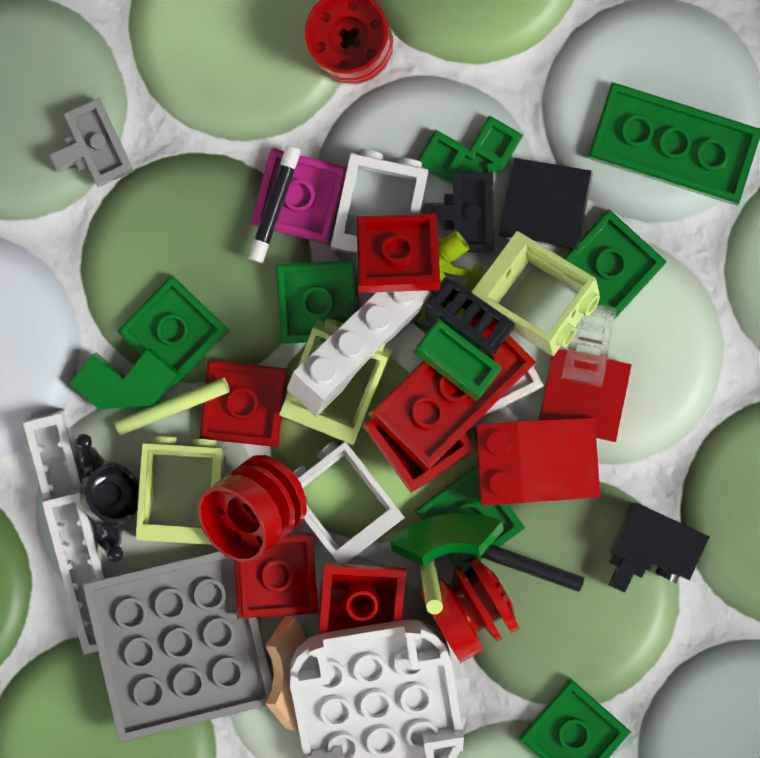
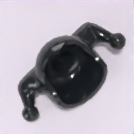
M79 434L75 439V446L78 448L76 461L83 477L79 490L80 503L85 513L95 521L97 543L106 552L108 560L116 563L124 555L120 547L122 525L132 519L138 510L139 481L126 467L116 462H106L98 451L92 447L91 437L87 434Z

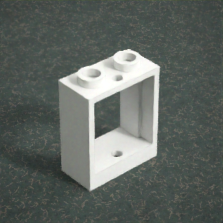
M360 150L359 155L351 153L331 242V251L358 257L357 236L345 234L358 169L415 180L416 184L409 214H420L429 172L428 169L421 168L422 162L408 158H399L398 163L383 160V154L370 150Z
M334 440L316 454L320 460L309 470L302 465L293 472L301 483L302 488L345 456L387 510L340 547L307 505V513L304 520L338 564H346L405 517L345 441L339 446Z

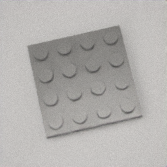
M219 551L83 584L119 743L267 706L265 703L272 690L271 676L257 618L237 619L233 559L226 557Z

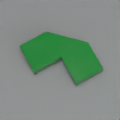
M489 115L470 149L435 129L417 161L422 162L421 168L428 169L430 174L447 184H453V172L493 171V173L503 171L523 138V134Z
M151 348L144 352L126 376L96 352L91 355L69 385L99 410L150 406L158 403L181 373Z

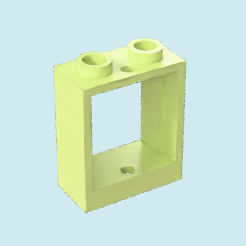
M518 231L472 290L473 294L515 323L513 332L552 356L556 354L560 347L565 348L570 344L577 330L575 326L584 315L589 316L595 310L600 299L595 277ZM528 263L533 264L578 292L548 334L499 304Z
M326 319L325 322L318 320L311 331L298 367L318 349L322 338L327 340L343 323L333 319ZM383 345L371 357L377 361L355 417L328 406L315 417L290 392L287 393L279 415L354 445L392 349Z
M153 436L152 444L142 443L136 540L212 545L204 534L202 527L151 524L156 455L213 458L211 486L224 478L225 449L216 448L217 440L193 439L192 446H177V438Z

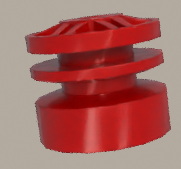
M320 0L313 6L306 20L304 38L309 53L327 77L341 84L359 85L373 80L386 69L393 54L394 38L384 11L374 0ZM347 35L350 38H354L357 35L360 45L357 48L350 45L346 49L343 39Z
M253 455L241 463L237 468L228 473L227 476L203 492L198 502V519L204 534L217 550L226 557L238 562H253L277 544L278 540L299 526L307 513V499L297 477L282 462L267 455Z
M478 556L469 560L477 576L469 581L460 566L454 569L460 585L457 589L452 590L441 577L438 578L443 609L438 614H431L460 664L483 651L478 632L485 628L497 642L502 639L494 625V622L502 618L511 634L520 629L516 622L513 604L495 573L486 567ZM421 588L418 592L425 602L424 591Z

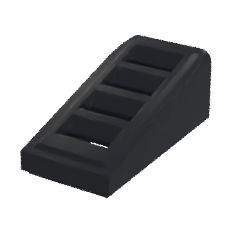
M447 276L441 281L440 290H434L424 305L427 321L434 324L439 318L475 347L492 357L515 328V323ZM463 308L466 311L459 319L456 315ZM476 316L481 318L474 328L469 326ZM490 324L496 326L487 338L482 335Z

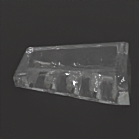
M597 304L595 310L590 314L605 318L604 326L584 322L581 318L575 326L577 328L575 336L567 346L561 379L602 386L616 308ZM580 329L602 333L601 341L580 337ZM577 344L599 349L598 356L576 352ZM574 360L596 364L595 371L573 367Z

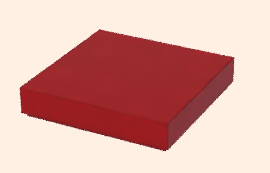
M437 214L356 216L359 293L440 290Z
M559 349L554 356H551L538 421L595 418L596 439L616 442L632 364Z
M208 360L205 385L225 378L230 392L203 403L199 439L279 447L282 416L279 414L284 404L287 368Z
M313 534L286 535L253 562H238L234 560L237 619L318 613Z

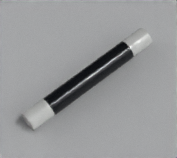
M286 146L248 256V259L263 264L301 150L294 147Z

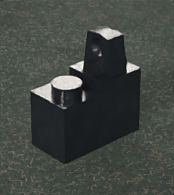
M632 502L609 551L612 555L608 563L616 566L608 586L625 593L633 576L636 575L642 578L646 570L650 571L652 565L658 566L655 574L677 584L679 577L690 581L710 536L644 505Z

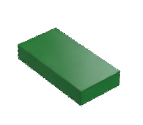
M439 318L413 351L416 356L475 401L479 400L503 368Z

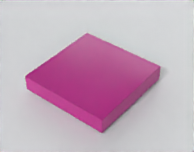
M270 149L251 221L252 226L259 227L284 153L282 150ZM300 155L274 231L328 245L347 167Z

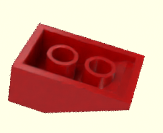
M595 418L477 424L475 426L481 506L601 498Z

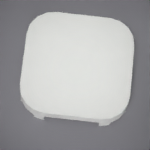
M400 620L332 631L308 638L296 649L290 661V690L292 692L304 758H457L459 752L463 751L464 735L450 650L445 637L434 626L420 620Z

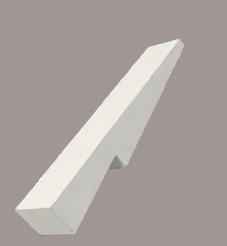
M61 410L26 419L23 422L44 499L42 505L83 655L97 652L98 649L83 584L107 579L99 544L97 543L93 520L85 513L80 503L79 490L83 480L76 461V452L66 411Z

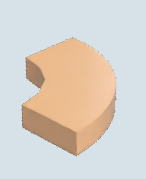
M285 616L265 645L272 660L274 673L272 690L265 704L286 730L296 731L298 724L290 690V661L296 649L307 639L295 616Z

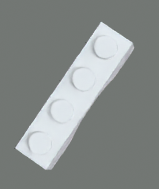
M429 291L376 292L292 373L287 391L317 417L345 389L361 367L383 345L393 338H398L423 314L425 302L431 293Z

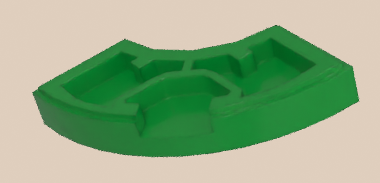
M475 513L442 514L424 519L404 529L390 541L391 550L423 567L433 559L449 553L466 552L481 556L503 532V523L493 517Z

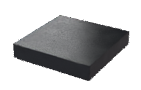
M514 158L499 236L511 239L518 231L539 244L578 250L593 177L592 170Z

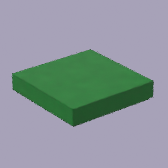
M610 209L580 239L578 250L571 249L563 258L596 278L600 296L597 307L612 321L616 319L667 263L661 255Z
M357 260L276 265L281 344L307 343L311 331L318 320L325 322L326 319H333L344 324L359 310Z
M171 275L117 332L141 355L151 348L181 374L172 384L175 387L230 330L183 284Z
M478 464L414 510L421 520L450 513H475L498 519L503 523V532L492 543V545L498 547L525 529V526L508 504L480 505ZM466 552L446 554L456 568L460 566L464 573L471 568L469 560L476 557Z
M569 678L518 736V739L539 758H609L631 731L573 679Z

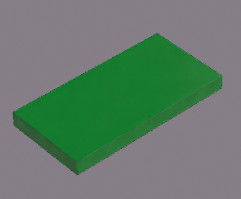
M612 82L587 159L738 206L760 140V128Z

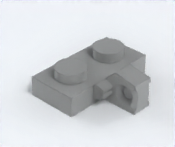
M100 98L64 113L73 135L64 139L67 147L50 154L51 161L58 173L76 165L79 172L89 168L97 187H101L134 172Z

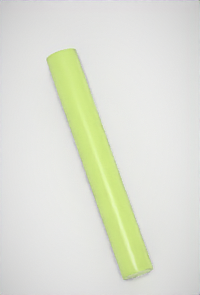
M221 378L115 420L116 429L120 435H123L230 392L228 383L225 378Z
M433 559L424 567L421 565L419 567L426 609L430 614H438L442 611L443 604L435 560Z

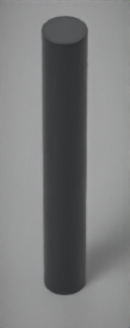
M492 544L481 556H478L580 592L584 583V577Z

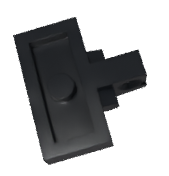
M493 171L453 172V193L444 194V203H424L423 214H437V221H444V230H456L462 235L470 248L467 252H494Z

